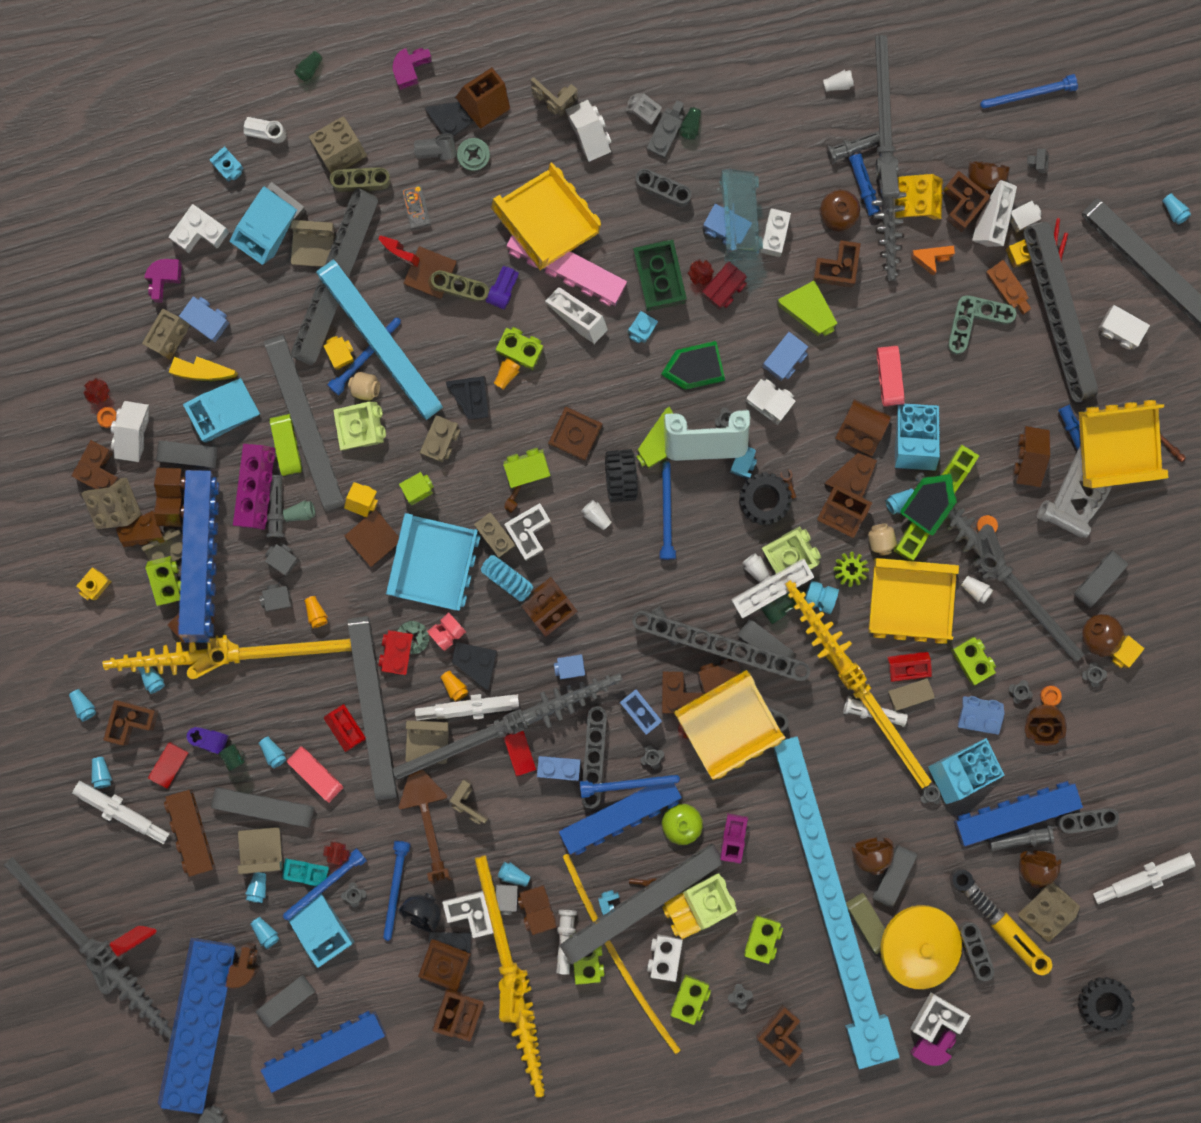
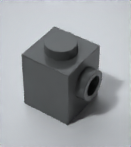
M277 544L275 547L271 546L265 554V557H267L265 562L286 576L290 574L299 559L292 555L294 550L285 544L282 546Z
M279 584L266 586L267 590L262 591L263 596H260L261 607L265 608L267 612L293 607L288 586L279 587Z
M208 1105L198 1123H223L227 1114L223 1113L224 1111L217 1106Z

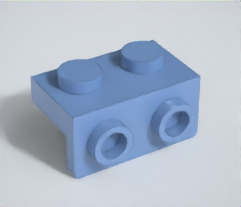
M963 696L958 727L999 735L1004 718V704L996 700L988 701L975 696Z

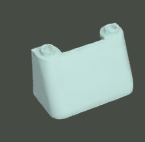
M749 410L732 413L729 417V426L720 429L687 430V423L682 415L665 414L664 441L667 457L671 460L680 461L739 458L744 456L748 450Z

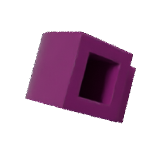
M404 48L395 56L393 73L399 90L418 84L414 68L432 62L429 49L424 50V48L414 50L409 55L407 49Z
M160 259L153 262L146 270L144 278L152 282V284H149L148 294L154 302L163 303L164 282L181 283L182 263L180 260Z
M727 813L721 843L720 860L741 863L748 817Z
M946 1027L936 1044L920 1036L910 1053L927 1065H942L952 1057L946 1050L947 1048L951 1049L955 1044L956 1038L954 1037L956 1033Z

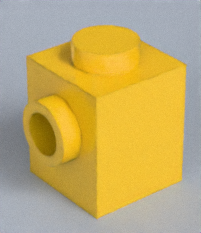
M1026 240L1010 245L1006 249L1013 268L1031 261Z
M335 336L326 341L327 344L324 345V348L336 370L354 362L351 352L354 350L349 340L344 341L342 337L338 338Z
M353 482L346 497L344 509L368 517L370 510L374 512L378 500L375 499L377 491L369 486Z
M92 567L76 587L80 589L79 594L86 600L90 598L97 600L112 581L98 569Z
M1128 635L1123 639L1121 648L1109 656L1113 658L1112 662L1117 667L1130 668L1145 648Z

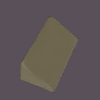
M928 679L888 691L894 711L935 698Z

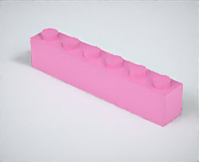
M512 235L506 245L509 254L517 259L522 257L528 260L527 264L538 268ZM568 252L543 268L549 276L553 278L559 276L564 279L563 282L566 285L580 287L582 289L581 292L585 295L599 297V301L606 306L611 304L616 306L627 285V281L572 252Z

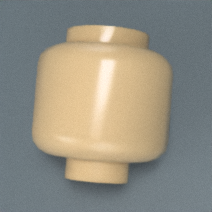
M358 372L354 377L350 378L348 388L354 398L370 401L378 396L380 382L375 375Z
M878 524L871 527L872 530L868 533L871 550L880 555L892 553L891 550L897 546L894 529L887 524Z

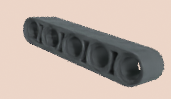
M593 707L588 713L583 781H587L588 773L595 772L599 777L595 784L602 783L607 718L606 712L602 707ZM594 710L602 711L603 719L601 721L595 722L592 720L591 714ZM595 730L602 734L601 740L596 743L590 740V733ZM596 751L600 754V760L597 763H591L588 760L590 752ZM601 792L594 793L597 796V801L591 805L586 803L585 798H582L583 805L587 808L598 806Z
M219 787L214 788L211 808L303 827L311 826L314 806Z

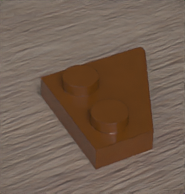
M857 453L825 482V485L833 488L837 484L863 497L877 460Z
M154 511L138 517L128 526L116 528L123 547L136 544L147 545L148 541L157 540L159 543L165 542L161 527L156 525Z

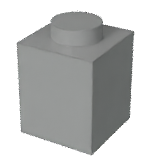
M497 884L496 898L501 915H512L513 911H517L518 885Z

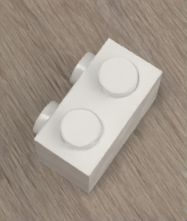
M1113 305L1108 310L1098 330L1102 331L1101 334L1108 339L1114 338L1120 342L1119 344L1122 347L1130 350L1139 346L1150 325Z

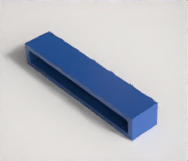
M675 784L648 786L560 830L559 833L569 853L578 855L586 851V846L592 843L596 846L604 842L605 836L612 834L614 837L624 832L623 827L630 824L632 828L642 823L641 818L647 815L649 818H652L661 813L659 809L665 806L668 809L679 804L678 800L681 799V796Z
M1068 781L1056 784L1057 788L1049 790L1046 787L1037 790V795L1029 796V794H1024L1017 797L1018 801L1010 803L1009 800L997 803V808L990 809L988 806L979 809L978 814L971 816L970 813L958 816L959 820L954 821L961 845L967 846L1083 808L1076 785L1073 783L1069 784Z
M369 1011L358 1016L359 1020L353 1023L351 1020L339 1025L340 1029L335 1032L330 1029L320 1035L321 1039L315 1042L313 1039L301 1044L303 1048L297 1051L292 1048L284 1052V1057L279 1060L272 1058L264 1063L265 1067L261 1069V1072L271 1093L385 1037L386 1032L376 1011L371 1014Z

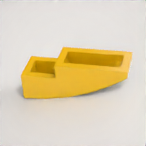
M174 357L169 370L171 375L195 381H220L236 378L238 375L235 370L200 357H196L194 364Z

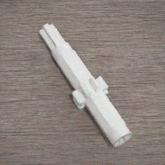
M481 694L471 695V700L415 708L416 721L473 715L474 719L484 718V713L519 709L518 694L483 699Z
M82 781L77 783L72 792L78 798L103 811L101 817L108 821L113 817L164 844L170 834L152 824L144 816L121 804L123 799L115 794L110 798Z
M1190 853L1157 866L1151 862L1144 865V871L1113 883L1112 886L1093 893L1097 904H1100L1115 897L1119 898L1150 885L1156 889L1163 886L1162 880L1196 866Z

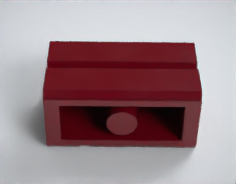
M728 261L702 291L701 295L718 310H721L723 306L727 309L734 300L732 298L733 294L736 291L740 293L747 285L745 282L747 276Z

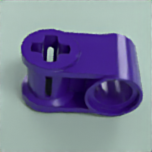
M199 727L191 728L188 731L187 741L191 745L223 755L229 735ZM200 731L199 735L202 736V739L194 742L195 738L192 737V734Z

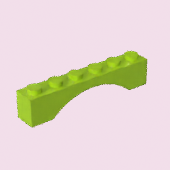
M963 445L958 447L941 474L952 473L954 494L979 457L978 454ZM911 522L893 551L908 561H913L929 534Z

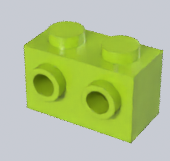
M538 448L526 451V455L519 456L514 454L507 457L503 465L511 488L550 476V470L543 449L538 450Z

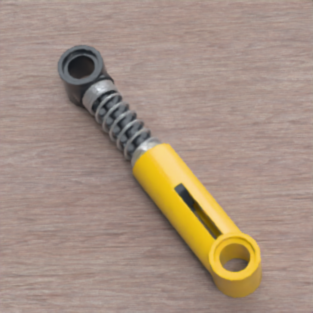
M964 869L954 870L950 874L951 885L966 897H970V901L975 903L974 906L977 905L979 907L978 910L981 909L983 911L982 914L985 913L986 918L990 919L991 927L1026 963L1031 971L1038 975L1048 974L1052 969L1051 959L1046 956L1006 912L1003 913L1000 909L996 908V905L992 904V900H988L989 897L984 895L985 892H981V888L976 885L970 872ZM960 874L966 876V882L963 885H958L956 881ZM1019 941H1021L1030 950V952L1032 953L1031 956L1018 943ZM1041 958L1044 959V967L1037 969L1035 966L1036 961Z

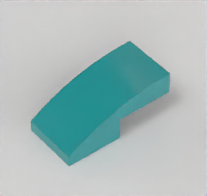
M285 858L281 879L318 886L327 878L329 867Z

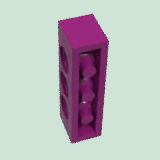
M243 444L233 526L265 530L275 448L265 445Z

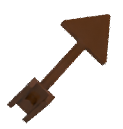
M422 769L408 775L399 809L403 810L420 806L432 859V872L427 873L429 882L432 885H436V880L440 881L446 878L448 881H452L453 878L450 870L444 868L443 861L440 859L428 804L447 799L448 796Z

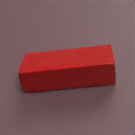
M928 652L888 657L891 682L932 677L931 658Z
M345 704L324 717L325 722L345 752L366 739Z
M524 730L504 737L516 776L536 770Z
M169 742L148 779L168 789L189 752Z
M137 926L109 945L115 955L119 957L156 934L157 931L154 928Z

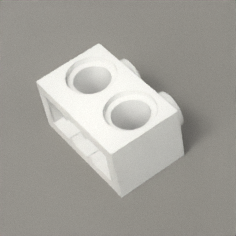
M775 209L770 210L760 253L777 257L781 256L791 213Z
M657 934V938L652 939L651 951H654L653 960L649 959L647 972H651V978L676 982L682 946L681 938ZM663 942L672 944V949L667 953L660 950ZM661 962L669 966L665 973L657 971V965Z

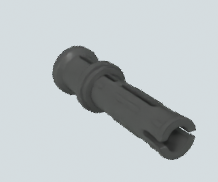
M879 131L852 141L843 140V143L833 147L827 146V153L831 163L834 164L836 160L845 157L849 158L858 151L880 144Z
M272 475L269 494V514L267 515L268 533L266 538H285V534H283V521L285 519L282 514V476Z
M1047 826V828L1039 830L1032 828L1026 833L989 838L991 851L1025 845L1037 847V844H1054L1052 827Z

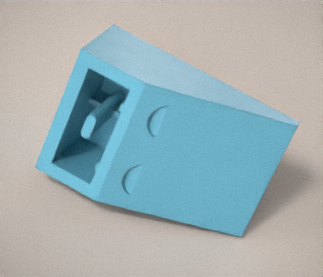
M264 186L238 223L229 242L263 265L275 256L297 209Z
M241 378L201 394L183 404L201 440L205 443L260 415Z
M905 403L898 405L895 468L936 471L940 457L939 406Z
M987 738L928 766L946 804L961 800L1005 776Z
M322 893L289 919L291 926L317 968L355 942Z

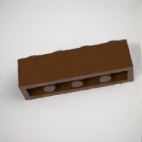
M193 789L166 796L164 806L167 814L170 813L172 821H170L173 834L176 833L178 838L176 847L178 853L183 855L182 868L184 873H188L190 877L215 869V863Z

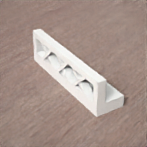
M801 559L731 600L741 618H744L788 593L789 591L785 583L789 580L793 583L795 582L797 588L814 578L805 559Z

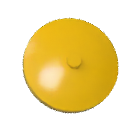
M917 905L906 908L895 915L884 930L880 949L882 962L890 976L906 987L913 989L935 987L949 978L959 963L962 952V939L959 929L949 915L935 907Z

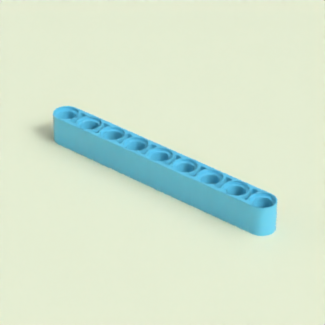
M331 260L317 270L316 273L420 414L427 420L441 410L443 406L336 261Z

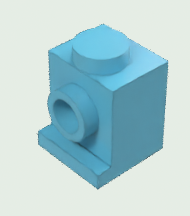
M225 146L210 159L212 165L228 182L236 180L244 169ZM229 161L231 163L230 166L225 168L224 164Z
M748 447L744 456L735 458L730 472L749 479L751 474L748 471H753L757 461L754 459L756 450Z

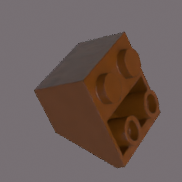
M492 67L465 84L455 96L480 129L510 110L505 83Z

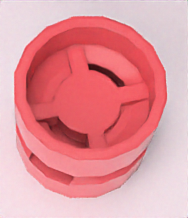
M447 613L440 620V625L435 624L427 631L444 651L453 645L454 639L458 640L466 633L450 613Z

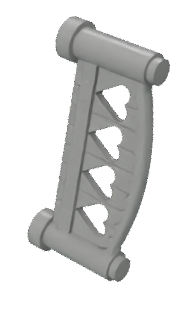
M1080 445L1054 503L1048 500L1044 501L1037 512V518L1044 522L1049 521L1080 538H1087L1091 532L1088 522L1101 507L1112 486L1092 488L1090 496L1085 494L1079 481H1083ZM1085 498L1087 504L1083 507V513L1079 515L1071 500Z

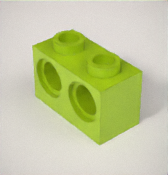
M514 327L511 330L506 328L498 343L496 353L533 370L544 349L543 345H541L542 341L533 336L527 338L522 335V331ZM507 339H516L517 345L513 348L507 347L505 344ZM527 347H533L536 352L533 356L528 357L524 354V350Z
M421 472L399 484L411 505L433 494L431 489L434 486L428 475L423 476Z
M172 556L148 561L145 568L156 605L179 601L181 581L177 577L179 573L177 562H173ZM165 567L169 573L161 574L158 568ZM170 586L175 592L168 594L163 588Z
M975 637L951 649L972 686L996 673L994 661L991 657H986L984 653L985 646L980 639L976 640ZM968 645L972 646L975 650L972 657H968L965 654V648ZM979 663L985 667V672L982 675L977 674L975 670L976 665Z
M755 915L743 955L769 964L770 959L774 960L777 951L774 945L776 939L780 940L783 928L780 927L781 923ZM766 924H770L773 927L770 935L762 934V927ZM760 944L767 947L764 955H757L755 952L756 947Z
M602 945L595 949L592 955L585 956L574 963L576 984L601 982L600 977H604L603 964H599L598 956H602ZM585 967H593L595 974L592 977L585 976L583 973Z
M685 975L670 1015L693 1025L696 1020L700 1021L704 1011L701 1009L703 1001H708L711 990L708 989L709 984ZM694 985L701 988V992L697 996L689 993L690 988ZM685 1005H691L694 1008L691 1015H684L682 1013V1008Z

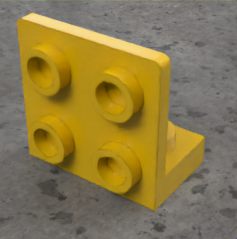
M934 174L897 177L899 192L906 193V197L895 199V205L905 206L904 211L895 212L896 218L927 216L934 220L941 219L942 178Z

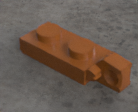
M1004 260L986 271L987 276L1008 305L1014 308L1017 307L1022 315L1031 310L1026 301L1029 298L1026 291Z

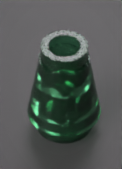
M316 51L309 54L295 66L294 73L304 82H307L309 79L311 80L323 59L322 56Z
M694 107L690 108L679 127L680 136L689 140H693L698 136L701 110Z

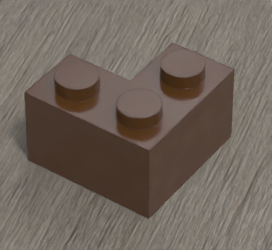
M960 171L955 174L942 191L958 204L946 221L962 232L990 198L989 194Z
M840 240L836 260L816 259L812 281L853 288L856 281L861 243Z
M1025 426L1023 434H1019L1017 445L1020 446L1018 451L1019 462H1015L1013 474L1016 475V483L1041 487L1050 459V430Z
M90 440L71 476L94 489L109 488L120 479L104 470L113 451Z
M156 468L154 481L157 496L154 511L156 525L181 527L184 518L185 477H183L182 468Z
M728 658L720 661L721 665L716 667L713 666V663L700 667L701 671L697 672L703 693L706 694L741 674L738 661H732V659Z
M662 672V713H674L704 695V693H683L684 672Z
M114 700L103 740L123 746L128 745L133 727L148 731L154 730L159 711L121 700Z
M544 884L520 892L521 897L517 899L521 910L525 909L526 917L523 920L527 932L531 930L532 935L557 926Z
M782 1005L758 1033L756 1038L790 1067L803 1052L802 1048L788 1037L799 1024L800 1019Z

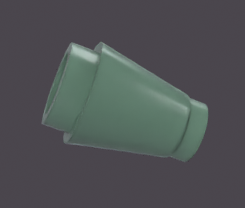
M304 500L283 510L284 519L286 522L311 520L312 517H315V508L312 501L307 502Z

